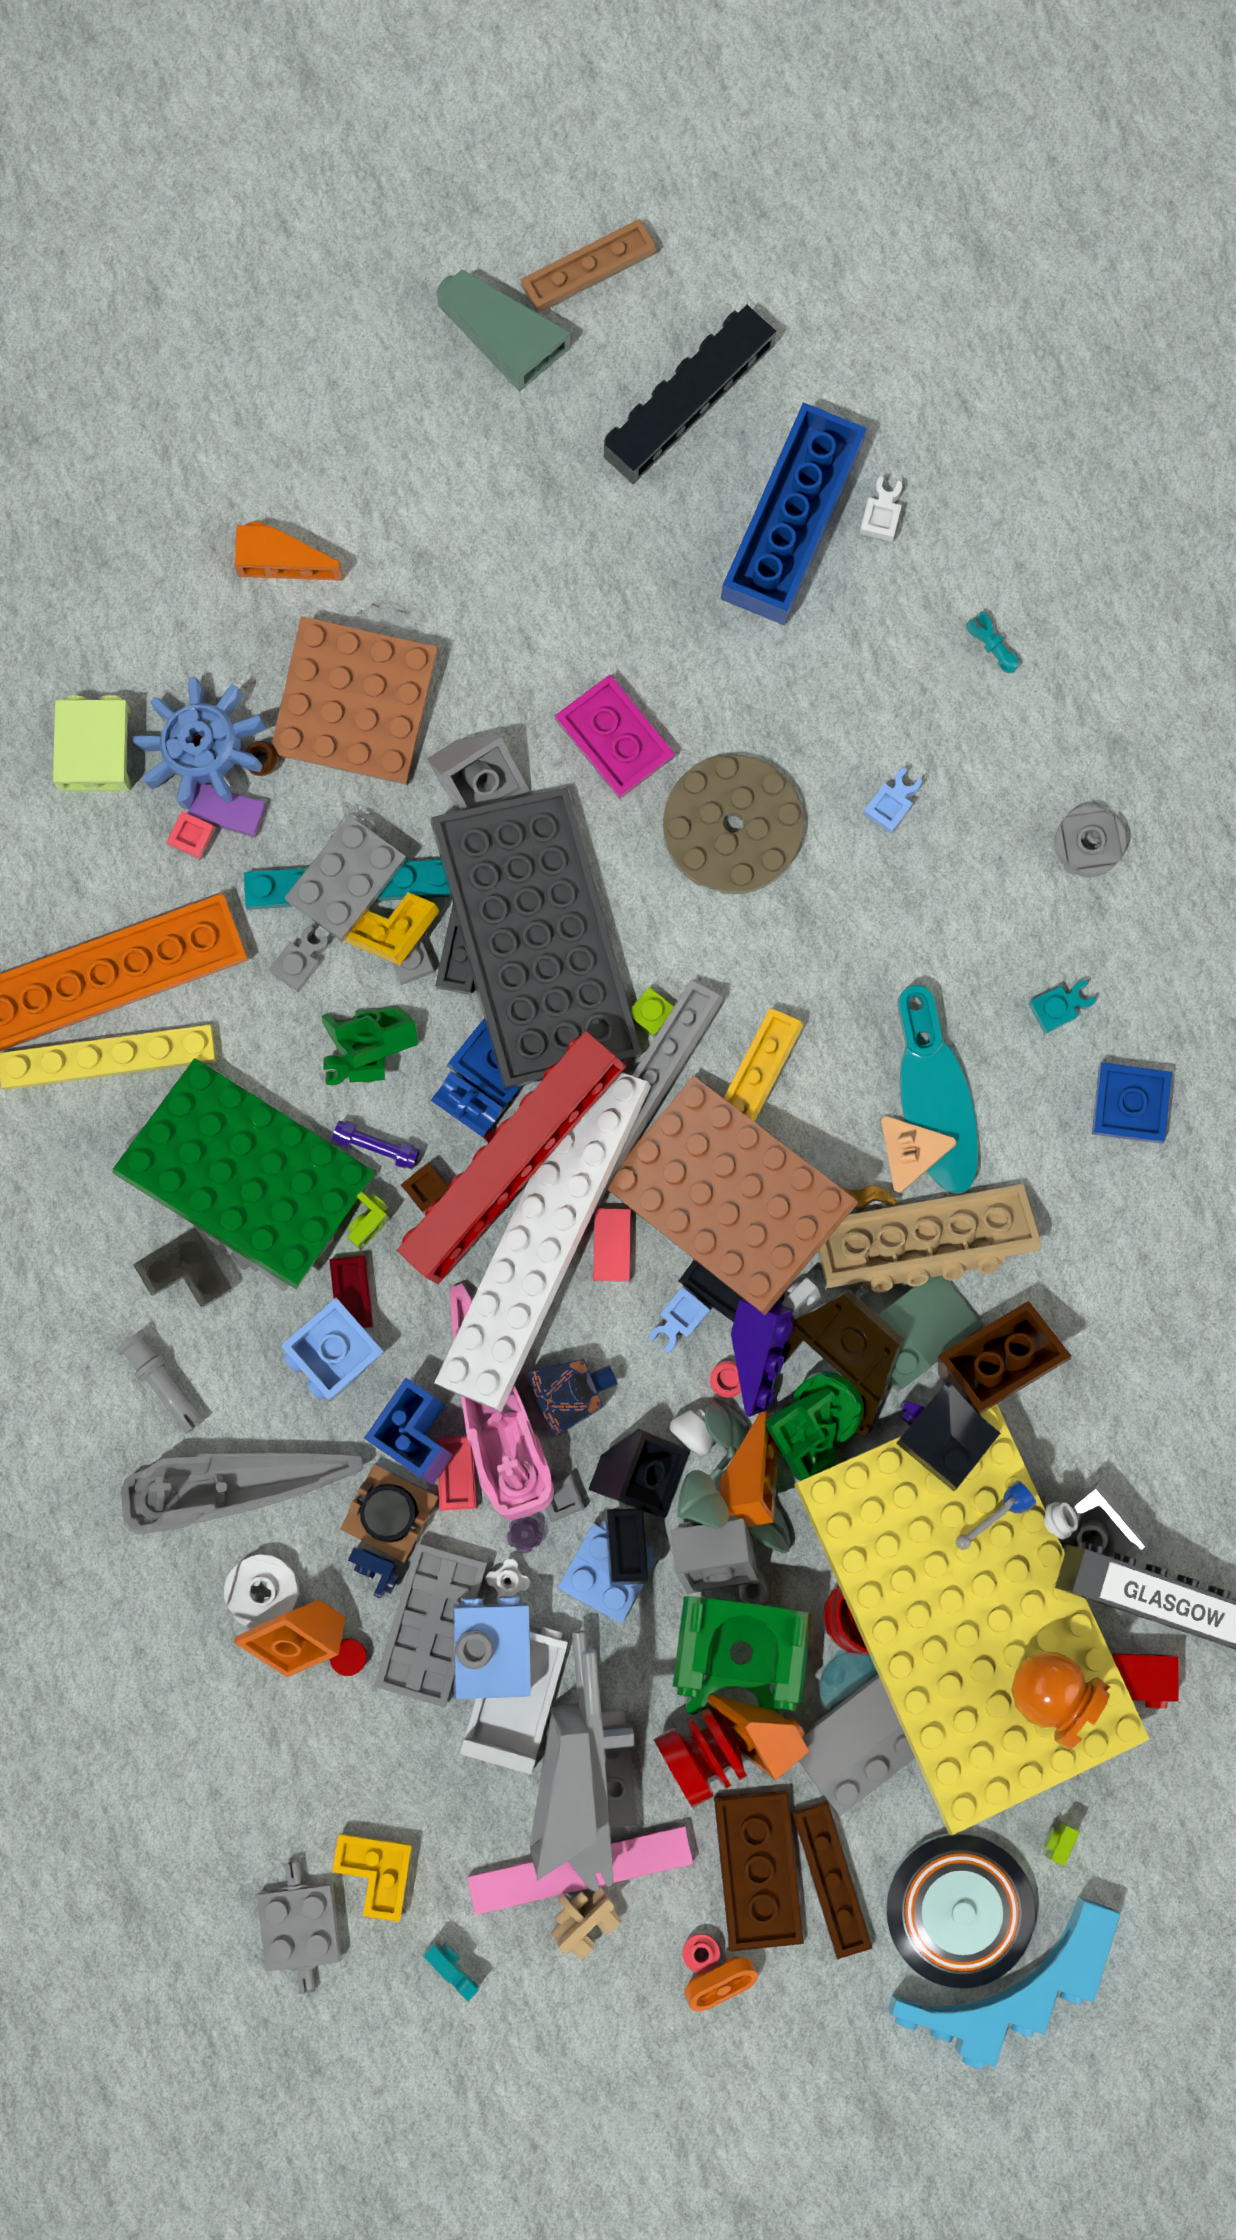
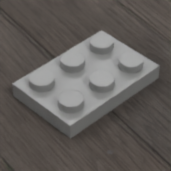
M349 815L285 896V900L343 942L407 858L399 850Z

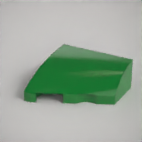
M399 1006L385 1007L372 1011L367 1009L357 1010L353 1019L335 1021L332 1013L321 1016L322 1023L332 1041L354 1069L418 1045L415 1021Z
M829 1388L798 1400L764 1422L793 1476L799 1481L836 1465V1450L833 1447L836 1423L831 1420V1402L835 1401V1394Z

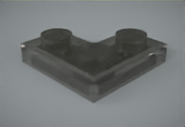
M196 1227L133 1264L151 1296L157 1295L184 1279L199 1306L204 1308L234 1290Z

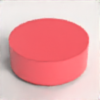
M730 1361L722 1362L712 1370L710 1386L718 1396L733 1398L741 1393L736 1363Z

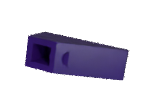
M741 1299L736 1311L731 1339L745 1415L751 1417L766 1411L774 1400L775 1390L773 1386L775 1378L781 1371L784 1363L782 1352L785 1342L792 1333L793 1323L791 1318L794 1310L775 1303L764 1316L747 1301Z

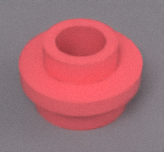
M696 1934L685 1942L682 1956L684 1963L690 1970L696 1973H706L717 1965L720 1958V1950L717 1942L712 1937L706 1934ZM703 1947L708 1950V1957L705 1960L699 1961L694 1957V1952L697 1948Z

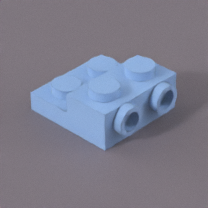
M337 1298L333 1299L281 1345L286 1351L282 1358L295 1373L302 1370L310 1379L306 1386L319 1401L326 1397L330 1402L357 1380L363 1371L385 1353Z
M603 1520L600 1526L592 1524L558 1589L622 1624L644 1584L610 1585L606 1522ZM646 1544L649 1575L657 1558L651 1556L654 1548Z

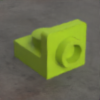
M362 1191L356 1196L370 1212L367 1216L363 1213L360 1214L348 1228L351 1233L347 1238L360 1251L390 1220L384 1212L388 1206L373 1192L369 1197Z

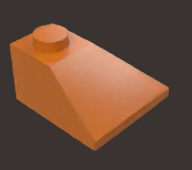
M317 1600L235 1636L234 1643L288 1678L339 1654L346 1617L331 1608L329 1604Z
M713 1694L706 1698L716 1717L725 1724L742 1756L773 1779L777 1780L809 1752L802 1739L805 1733L793 1718L790 1717L787 1720L773 1710Z

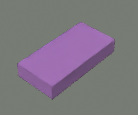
M198 783L193 802L187 814L214 826L255 838L266 804L265 802L232 793L233 801L226 803L215 792L214 787Z

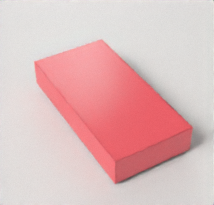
M595 1208L593 1281L629 1282L631 1209Z
M467 1436L436 1437V1443L453 1454V1457L438 1477L440 1511L477 1509L474 1453Z

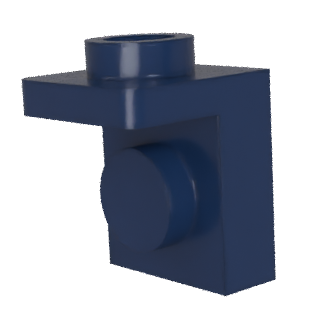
M354 1547L348 1561L356 1564L354 1571L373 1579L376 1573L382 1575L373 1596L381 1599L385 1592L391 1594L400 1573L394 1571L397 1563L361 1547Z

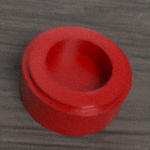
M352 1638L341 1640L339 1654L329 1659L330 1664L338 1674L353 1676L365 1667L367 1651L358 1640Z

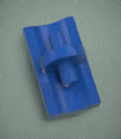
M450 1071L442 1086L430 1100L481 1137L486 1136L504 1110V1107L453 1071Z

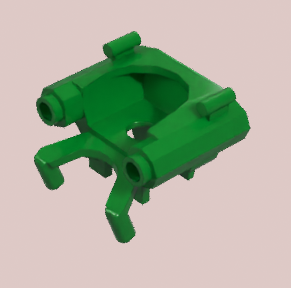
M684 1596L673 1687L678 1688L677 1695L686 1697V1713L697 1715L707 1704L706 1698L714 1694L715 1691L729 1686L744 1688L756 1697L759 1707L773 1710L780 1714L779 1709L796 1711V1705L802 1704L812 1614L778 1607ZM743 1641L750 1645L752 1658L748 1663L737 1664L732 1660L730 1649L734 1643ZM768 1684H773V1692H772V1693H771V1690H770Z

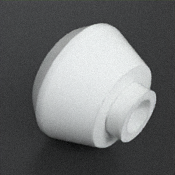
M701 1409L696 1414L689 1410L671 1421L670 1431L698 1456L710 1453L714 1440L708 1433L704 1412Z

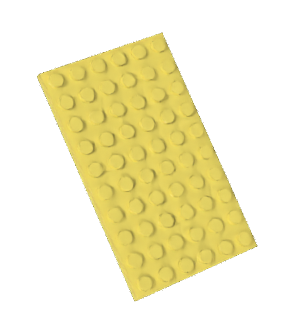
M998 1405L993 1406L980 1415L1001 1434L955 1491H952L898 1446L896 1442L900 1437L794 1484L950 1835L963 1831L1150 1740L1087 1600L1055 1588L1065 1552L1058 1537L1051 1534L1045 1526L1044 1515L1046 1510ZM1019 1480L1027 1487L1035 1498L1036 1505L1021 1514L1008 1511L971 1540L969 1548L961 1550L956 1546V1538L959 1535H967L1004 1506L1003 1496L1009 1486ZM1041 1652L1060 1653L1071 1658L1082 1669L1086 1683L1098 1677L1110 1686L1106 1691L1110 1694V1698L1094 1725L1088 1721L1085 1723L1083 1728L1077 1733L1082 1740L1072 1749H1066L1055 1741L1056 1727L1042 1728L1028 1722L1016 1708L1011 1691L1016 1670L1027 1657Z

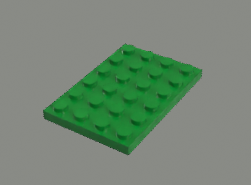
M196 1058L192 1060L113 1167L112 1171L120 1179L296 1290L358 1201L356 1196L360 1191H365L375 1175V1171Z

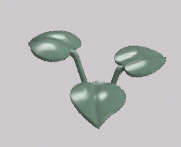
M711 1398L704 1413L705 1425L713 1440L720 1446L727 1448V1455L710 1476L700 1470H693L687 1474L679 1495L677 1517L682 1518L685 1523L691 1522L693 1526L705 1525L719 1529L727 1524L729 1510L725 1500L720 1496V1491L716 1490L714 1481L733 1459L746 1437L749 1427L739 1412L720 1399ZM775 1504L773 1523L751 1526L748 1529L764 1545L778 1552L788 1553L790 1551L788 1526L781 1510Z

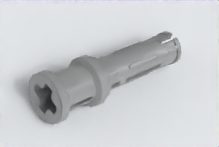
M142 1330L121 1344L116 1351L119 1355L124 1354L136 1370L135 1376L137 1379L148 1382L182 1427L183 1432L187 1434L195 1427L186 1415H188L195 1426L201 1424L204 1418L200 1416L164 1369V1358L162 1355L157 1356L145 1341L146 1334Z

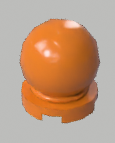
M1041 1652L1027 1657L1016 1670L1011 1689L1016 1708L1028 1722L1042 1728L1056 1727L1054 1739L1066 1749H1072L1081 1742L1082 1738L1077 1733L1087 1721L1092 1725L1097 1722L1110 1698V1694L1106 1692L1110 1688L1108 1684L1098 1677L1086 1683L1082 1669L1071 1658L1057 1652Z

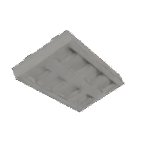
M416 1543L374 1687L446 1707L455 1677L453 1605L461 1604V1598L478 1597L487 1563Z

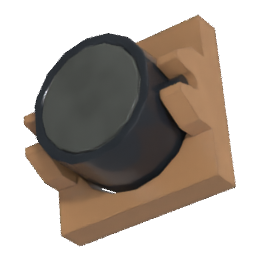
M374 1464L365 1482L360 1486L356 1498L352 1501L340 1530L406 1563L439 1497Z

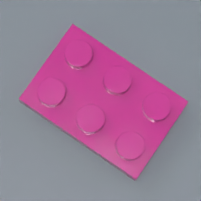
M610 674L555 715L557 723L619 799L666 765L675 756L674 752Z

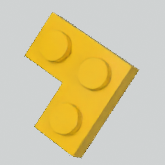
M408 892L388 919L367 910L345 938V942L400 966L440 911L435 903Z
M344 1833L338 1834L332 1873L369 1878L363 1917L400 1922L413 1844Z

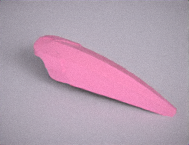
M463 1284L450 1288L453 1340H455L472 1303V1299ZM515 1385L508 1396L502 1412L461 1396L467 1438L473 1448L480 1485L492 1503L494 1510L505 1519L516 1520L546 1509L552 1502L554 1495L550 1470L537 1435H534Z

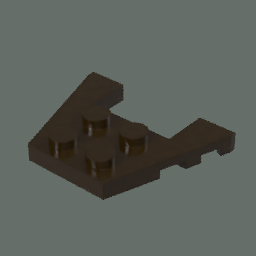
M847 1290L791 1321L793 1323L792 1333L785 1342L782 1356L784 1357L783 1364H785L801 1344L806 1342L837 1372L857 1388L864 1403V1418L856 1433L864 1439L872 1431L904 1338L853 1292Z

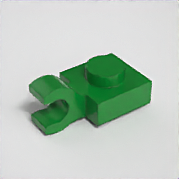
M326 1056L323 1058V1069H334L336 1071L326 1072L325 1082L327 1085H338L348 1076L350 1083H370L385 1080L386 1057L354 1069L345 1057Z

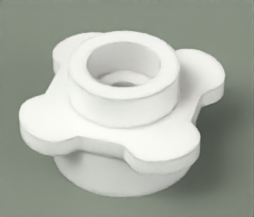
M506 1559L500 1569L496 1572L490 1571L486 1576L487 1584L495 1588L498 1592V1597L514 1596L520 1590L525 1591L529 1588V1578L520 1573L517 1568L518 1563L514 1559ZM507 1577L511 1578L512 1580L511 1584L509 1585L505 1584L504 1582L505 1578Z

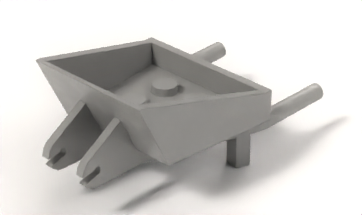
M578 1630L572 1632L578 1704L550 1707L551 1716L529 1846L537 1881L568 1861L589 1889L600 1892L595 1874H602V1878L608 1888L612 1884L614 1876L604 1749L634 1746L633 1727L603 1730V1726L625 1724L624 1710L601 1712L596 1651H588L587 1631Z

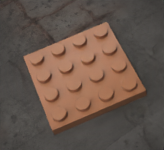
M301 616L272 741L277 754L280 757L408 785L438 647Z

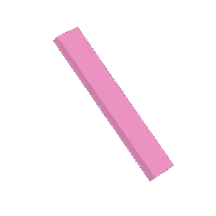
M685 1825L611 1842L614 1873L612 1883L693 1864ZM533 1861L467 1877L475 1915L562 1895L563 1893L567 1894L588 1889L587 1885L568 1861L538 1881ZM596 1873L598 1885H605L602 1874Z

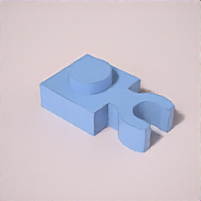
M902 768L896 774L894 788L892 789L884 783L863 812V815L890 834H892L912 807L913 803L906 799V797L916 794L922 783V780L918 778L914 785H904L902 778H904L907 772L905 768Z
M683 1286L660 1313L667 1320V1323L654 1328L649 1335V1339L653 1341L660 1333L667 1334L669 1343L663 1351L666 1353L670 1352L677 1345V1335L679 1332L687 1338L690 1337L712 1309Z

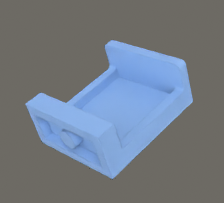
M519 1596L498 1597V1603H483V1598L481 1597L461 1598V1604L453 1605L455 1698L476 1699L531 1696L529 1605L526 1602H520ZM469 1630L484 1632L490 1638L493 1645L491 1660L487 1665L479 1669H469L463 1666L455 1653V1645L458 1638Z

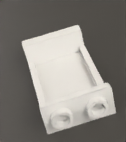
M542 1627L540 1633L529 1630L531 1696L476 1698L460 1751L461 1755L532 1775L568 1641L562 1640L563 1632Z

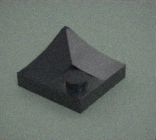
M947 1381L896 1444L952 1491H955L1001 1433L988 1423L961 1396L955 1387Z

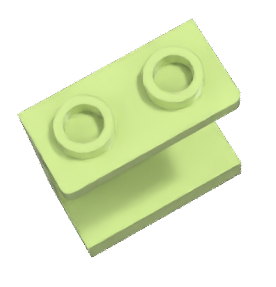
M78 695L67 696L65 700H55L53 783L59 791H130V777L126 772L127 725L128 717H131V709L126 700H122L121 697L114 695L102 696L101 700H87L86 697Z

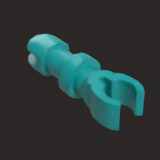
M981 611L977 615L976 620L982 624V628L975 625L974 619H970L966 623L967 631L973 637L986 644L984 649L987 653L992 652L999 661L997 664L1005 673L1015 672L1019 667L1018 657L1013 651H1008L1002 643L1004 641L1003 637L1000 634L996 636L990 618Z

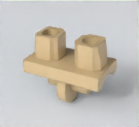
M599 1886L600 1892L593 1891L588 1896L581 1891L573 1900L564 1893L558 1898L564 1909L554 1917L559 1924L550 1933L558 1943L557 1946L565 1955L570 1951L578 1958L584 1959L593 1951L595 1943L587 1934L596 1925L606 1934L611 1933L620 1925L621 1920L614 1910L615 1906L601 1886Z

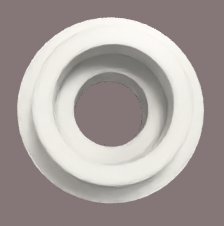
M1058 1502L1051 1503L1046 1507L1044 1522L1048 1531L1059 1539L1070 1537L1078 1526L1077 1517L1072 1507L1067 1503L1060 1504Z

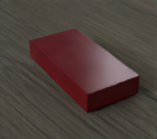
M366 1255L329 1259L333 1299L337 1298L364 1329L373 1328Z

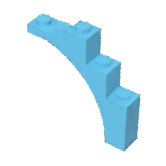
M1078 1897L1069 1923L1050 1954L1036 1969L1008 1989L986 1999L954 2006H925L892 1994L888 2010L892 2016L896 2017L895 2023L912 2030H916L917 2025L932 2029L930 2033L932 2036L947 2042H952L953 2037H956L957 2041L954 2048L960 2056H963V2063L982 2070L985 2064L996 2068L1008 2024H1012L1011 2030L1028 2037H1033L1034 2032L1045 2035L1058 1990L1061 1991L1060 1997L1075 2004L1082 2005L1083 1999L1095 2002L1120 1913L1113 1908Z

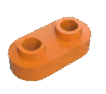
M732 1957L725 1961L722 1966L706 1974H698L691 1978L684 1990V1995L689 2007L693 2011L708 2010L751 1988L756 1983L758 1974L750 1959Z

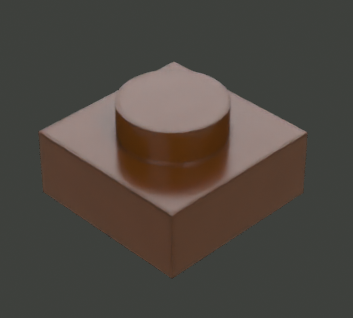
M427 1163L400 1184L423 1214L426 1213L432 1203L440 1200L449 1190V1187L430 1163Z

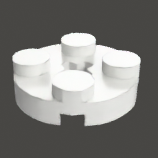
M261 1554L244 1559L227 1576L224 1586L226 1605H228L229 1611L239 1623L249 1628H255L295 1609L299 1597V1585L296 1574L285 1561L272 1555ZM261 1581H265L268 1583L267 1588L272 1590L271 1597H265L263 1602L256 1601L257 1595L252 1593V1587L259 1586Z

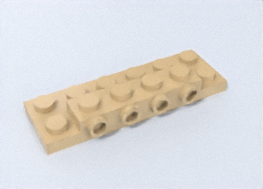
M1019 1184L849 1214L820 1248L818 1253L827 1288L861 1282L863 1290L871 1288L873 1292L882 1293L890 1290L893 1284L907 1282L909 1286L915 1287L925 1284L931 1277L943 1276L946 1280H955L960 1278L965 1271L977 1269L982 1274L993 1273L998 1270L1000 1265L1005 1264L1006 1256L1040 1251L1041 1240L1024 1185Z

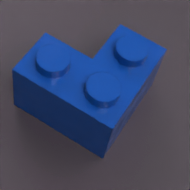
M405 1378L364 1439L431 1485H434L453 1457V1454L425 1436L446 1405L408 1378Z

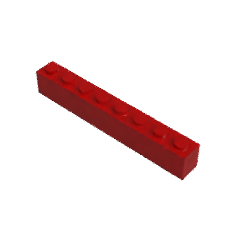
M587 1031L570 1042L566 1050L567 1053L561 1060L546 1070L542 1082L534 1091H530L522 1098L519 1104L520 1107L511 1118L504 1120L498 1126L493 1139L474 1154L473 1162L463 1173L453 1178L449 1184V1190L440 1200L435 1201L428 1207L425 1218L418 1226L412 1228L404 1235L402 1244L396 1251L425 1278L439 1285L625 1069L626 1065Z

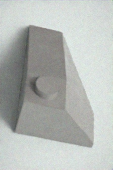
M1100 1480L1069 1504L1076 1514L1078 1526L1070 1537L1059 1539L1064 1552L1067 1545L1082 1548L1083 1542H1088L1105 1548L1103 1555L1114 1558L1115 1553L1132 1557L1145 1547L1144 1541L1125 1509Z

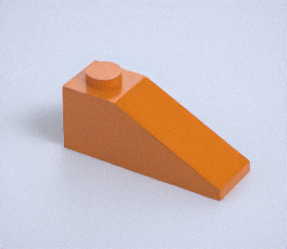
M253 521L248 522L246 525H237L235 568L239 577L342 581L343 573L340 562L272 526H267L265 523Z
M767 1412L759 1413L720 1481V1496L728 1506L729 1516L736 1515L737 1519L744 1518L747 1527L774 1522L779 1449L764 1423L770 1418Z

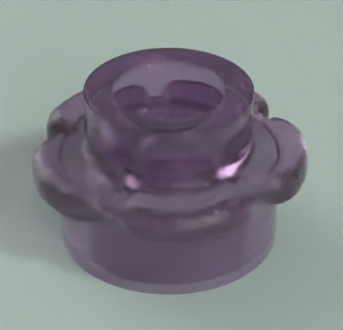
M531 1517L526 1519L519 1518L510 1523V1531L507 1532L506 1537L511 1547H515L520 1553H529L533 1550V1547L540 1545L543 1534L539 1530L540 1525L535 1519ZM523 1531L528 1533L527 1538L521 1537Z

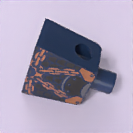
M584 1359L527 1372L553 1438L560 1436L601 1410L603 1404L598 1393L618 1385L610 1365L590 1373Z

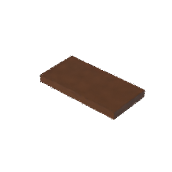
M788 1791L715 1797L714 1806L729 1951L804 1944Z

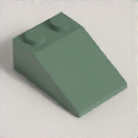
M943 1276L931 1277L925 1284L915 1286L878 1315L904 1338L889 1382L897 1392L902 1390L937 1363L938 1355L968 1338L983 1326Z

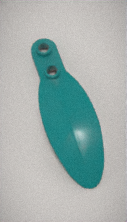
M920 985L910 986L900 994L897 1001L905 1040V1049L900 1068V1096L904 1120L906 1123L953 1137L956 1140V1146L929 1168L927 1172L946 1191L961 1194L966 1192L973 1184L978 1165L977 1128L973 1103L960 1064L952 1050L942 1040L941 1028L932 993ZM911 998H917L920 1001L921 1007L919 1010L915 1011L910 1008L909 1001ZM919 1032H923L928 1036V1043L926 1045H920L917 1042L916 1037Z

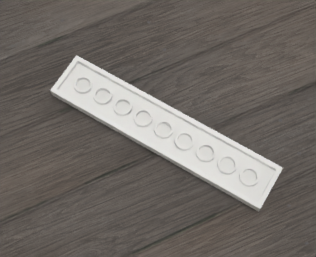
M621 1072L529 1179L434 1382L437 1386L502 1412L651 1088L647 1081Z

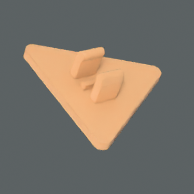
M887 1116L881 1120L893 1186L897 1193H902L956 1146V1140L953 1137Z

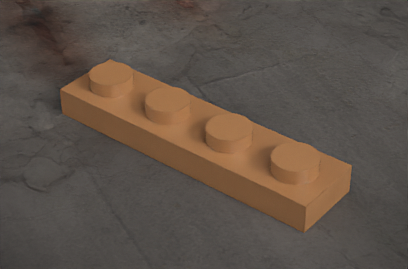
M638 219L520 279L521 287L535 311L539 313L655 254L656 245L642 221Z

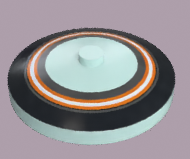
M967 1833L943 1834L920 1843L900 1861L892 1874L887 1888L885 1917L888 1932L896 1950L914 1971L936 1984L965 1989L991 1983L1005 1975L1017 1964L1025 1953L1033 1934L1035 1902L1032 1888L1023 1869L1003 1848L977 1835Z

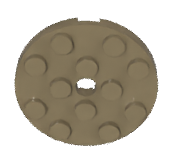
M718 756L692 767L673 787L664 810V840L674 864L692 882L699 886L702 885L709 889L720 891L722 894H745L757 891L773 883L793 862L803 834L802 808L792 785L772 766L748 756ZM727 816L738 817L743 821V828L736 833L728 832L724 828L723 821Z

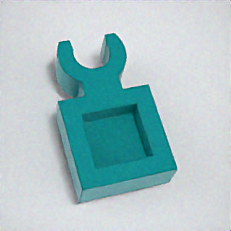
M1087 980L1077 982L1068 994L1060 986L1028 1003L1044 1034L1075 1020L1078 1015L1074 1008L1088 1009L1097 1001L1096 997H1092L1089 1000H1083L1079 997V990L1088 985Z
M436 1940L424 1951L423 1957L469 2002L479 1991L480 1987L461 1969L458 1963L461 1958L448 1943L445 1942L441 1946Z

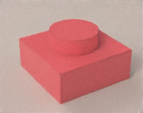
M181 811L166 843L168 846L200 860L215 831V827Z

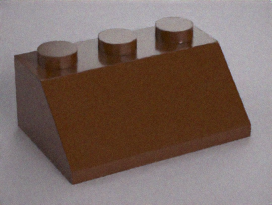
M1027 1301L938 1355V1375L944 1383L949 1381L961 1396L979 1414H982L1071 1359L1072 1355L1032 1304Z

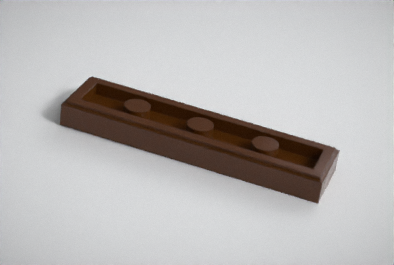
M828 1801L792 1811L837 1960L872 1949L873 1947Z

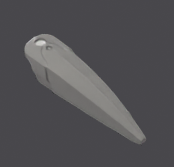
M318 1453L197 1454L195 1457L160 1459L157 1462H153L149 1468L133 1473L124 1480L121 1488L124 1525L130 1532L140 1535L182 1529L193 1523L262 1508L317 1490L363 1470L362 1458L353 1455Z

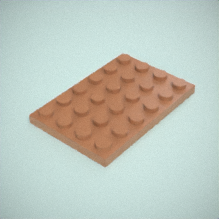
M695 1076L688 1081L632 1148L607 1189L764 1316L858 1204L854 1197Z

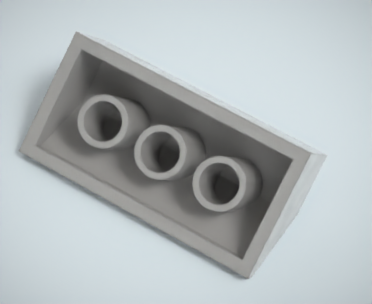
M878 1674L804 1731L805 1735L802 1739L809 1752L799 1760V1763L841 1817L915 1758Z

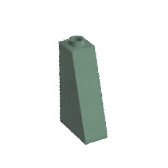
M463 269L454 276H447L439 284L438 290H436L438 307L519 392L570 350V334L566 329Z

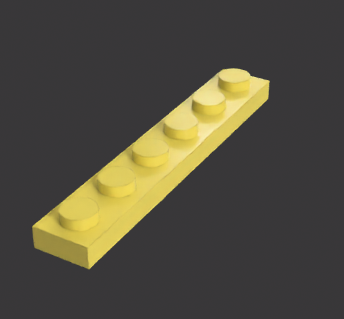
M211 1025L3 1052L0 1053L1 1088L3 1090H12L189 1066L194 1058L202 1063L216 1062L213 1028Z

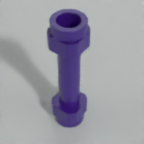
M338 1121L332 1140L338 1142L339 1145L349 1148L351 1144L368 1149L396 1160L395 1166L403 1169L413 1170L420 1150L414 1148L413 1145L403 1142L402 1146H398L357 1131V1124L348 1121Z

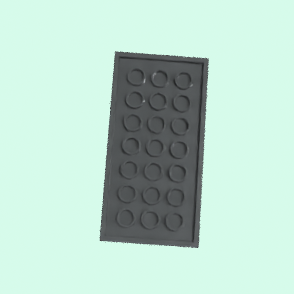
M567 787L431 817L432 830L503 1089L542 1081L546 1070L553 1064H557L567 1053L566 1050L570 1042L576 1037L581 1036L585 1031L620 1061L640 1057L642 1051Z

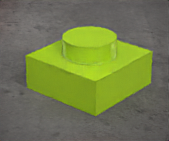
M648 987L630 1009L633 1022L655 1038L674 1006Z
M1062 1822L1059 1823L1057 1828L1052 1827L1044 1843V1848L1047 1849L1045 1856L1065 1867L1080 1832Z

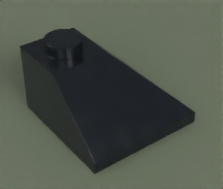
M637 1429L600 1456L588 1490L631 1507L643 1509L647 1513L665 1519L690 1450Z

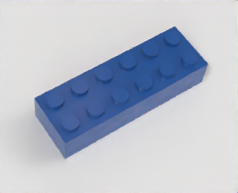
M802 403L724 580L721 600L785 625L863 446L866 427L807 403Z

